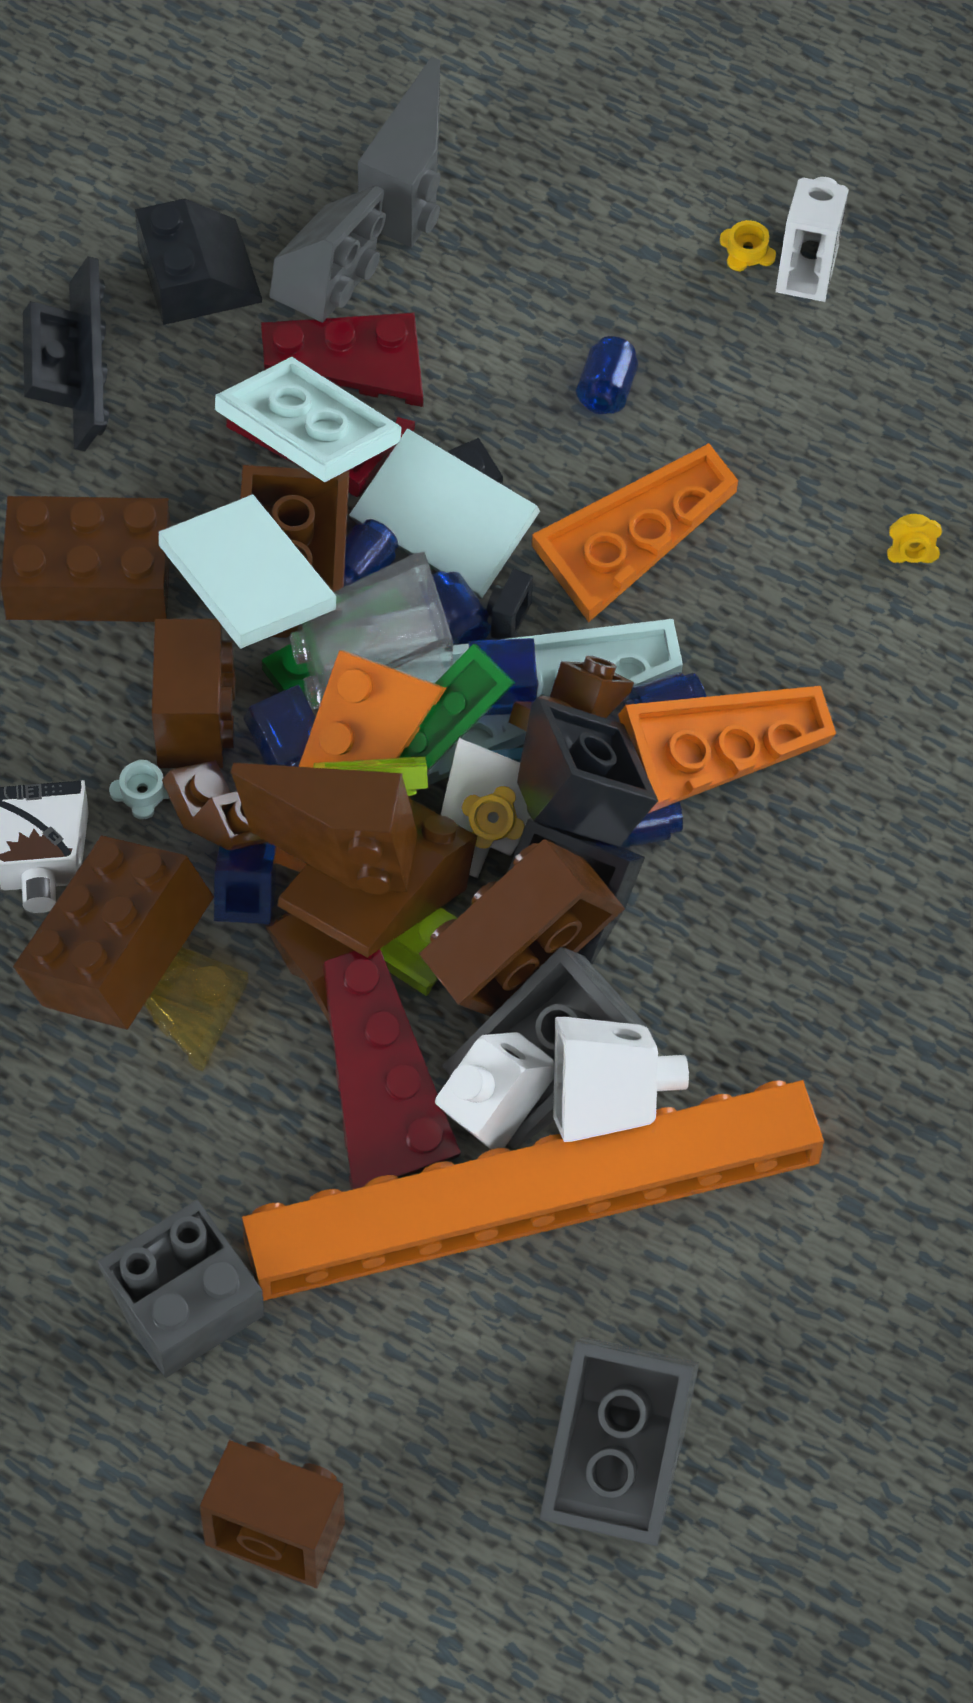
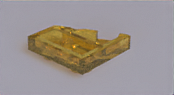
M181 947L143 1007L153 1016V1022L167 1037L170 1035L188 1055V1060L194 1068L203 1071L249 982L248 973Z

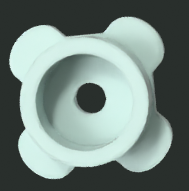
M144 759L136 760L127 765L122 770L119 780H114L109 787L110 797L114 801L124 802L132 809L133 816L138 819L152 817L154 815V808L163 799H169V795L162 782L164 777L161 770L155 764ZM140 786L148 788L144 793L138 792L137 789Z

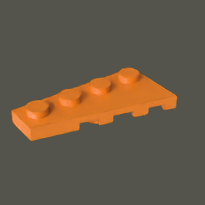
M708 443L532 534V547L589 623L737 492L738 479Z
M339 650L299 767L313 768L314 763L399 758L405 747L410 745L420 730L419 726L432 706L437 704L446 688L345 650ZM271 844L266 860L301 872L307 865L305 862Z
M821 686L625 705L618 714L620 723L624 724L658 798V802L648 813L828 744L836 735Z

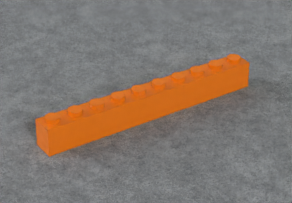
M780 1080L771 1081L759 1086L754 1092L731 1097L729 1094H718L703 1100L698 1106L678 1111L672 1107L657 1109L655 1121L646 1126L573 1142H564L561 1134L549 1135L539 1139L530 1147L513 1151L507 1148H496L484 1152L476 1160L456 1165L448 1161L438 1162L429 1165L419 1174L402 1178L394 1175L380 1176L369 1181L365 1187L345 1192L339 1189L323 1190L312 1195L308 1201L287 1206L282 1203L265 1204L256 1208L252 1214L242 1216L244 1241L254 1279L261 1287L263 1301L817 1165L820 1162L824 1139L804 1081L801 1080L788 1084Z

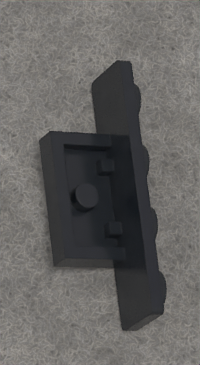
M87 256L70 281V311L32 301L29 302L23 311L24 397L73 408L74 449L84 452L97 435L101 436L104 433L109 419V408L103 404V388L108 372L107 364L102 362V344L106 334V323L104 320H101L100 304L104 295L105 283L103 279L99 278V259Z

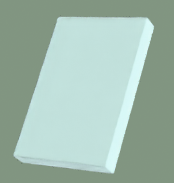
M293 357L216 394L215 410L323 482H327L401 441V426Z
M407 428L401 437L400 443L396 444L349 516L359 525L482 599L540 510L534 503Z
M254 495L159 531V546L240 649L336 610V595Z

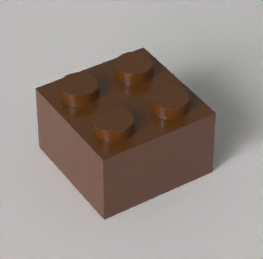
M155 619L152 721L157 766L159 768H181L214 760L217 761L219 768H223L224 748H234L235 729L234 716H232V701H235L236 678L235 669H233V640H223L222 625L217 619Z
M229 1440L200 1504L205 1545L317 1589L345 1525L343 1483L338 1482L337 1477L331 1471L321 1466L305 1463L301 1468L280 1460V1455L264 1444L250 1441L244 1446Z

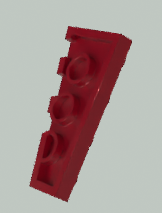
M379 949L368 958L357 951H352L324 961L323 973L331 1037L334 1043L338 1091H340L343 1132L348 1155L351 1190L365 1187L369 1181L380 1176L394 1175L402 1178L420 1172L434 1163L449 1161L459 1157L461 1152L447 1116L435 1104L438 1095L381 950Z

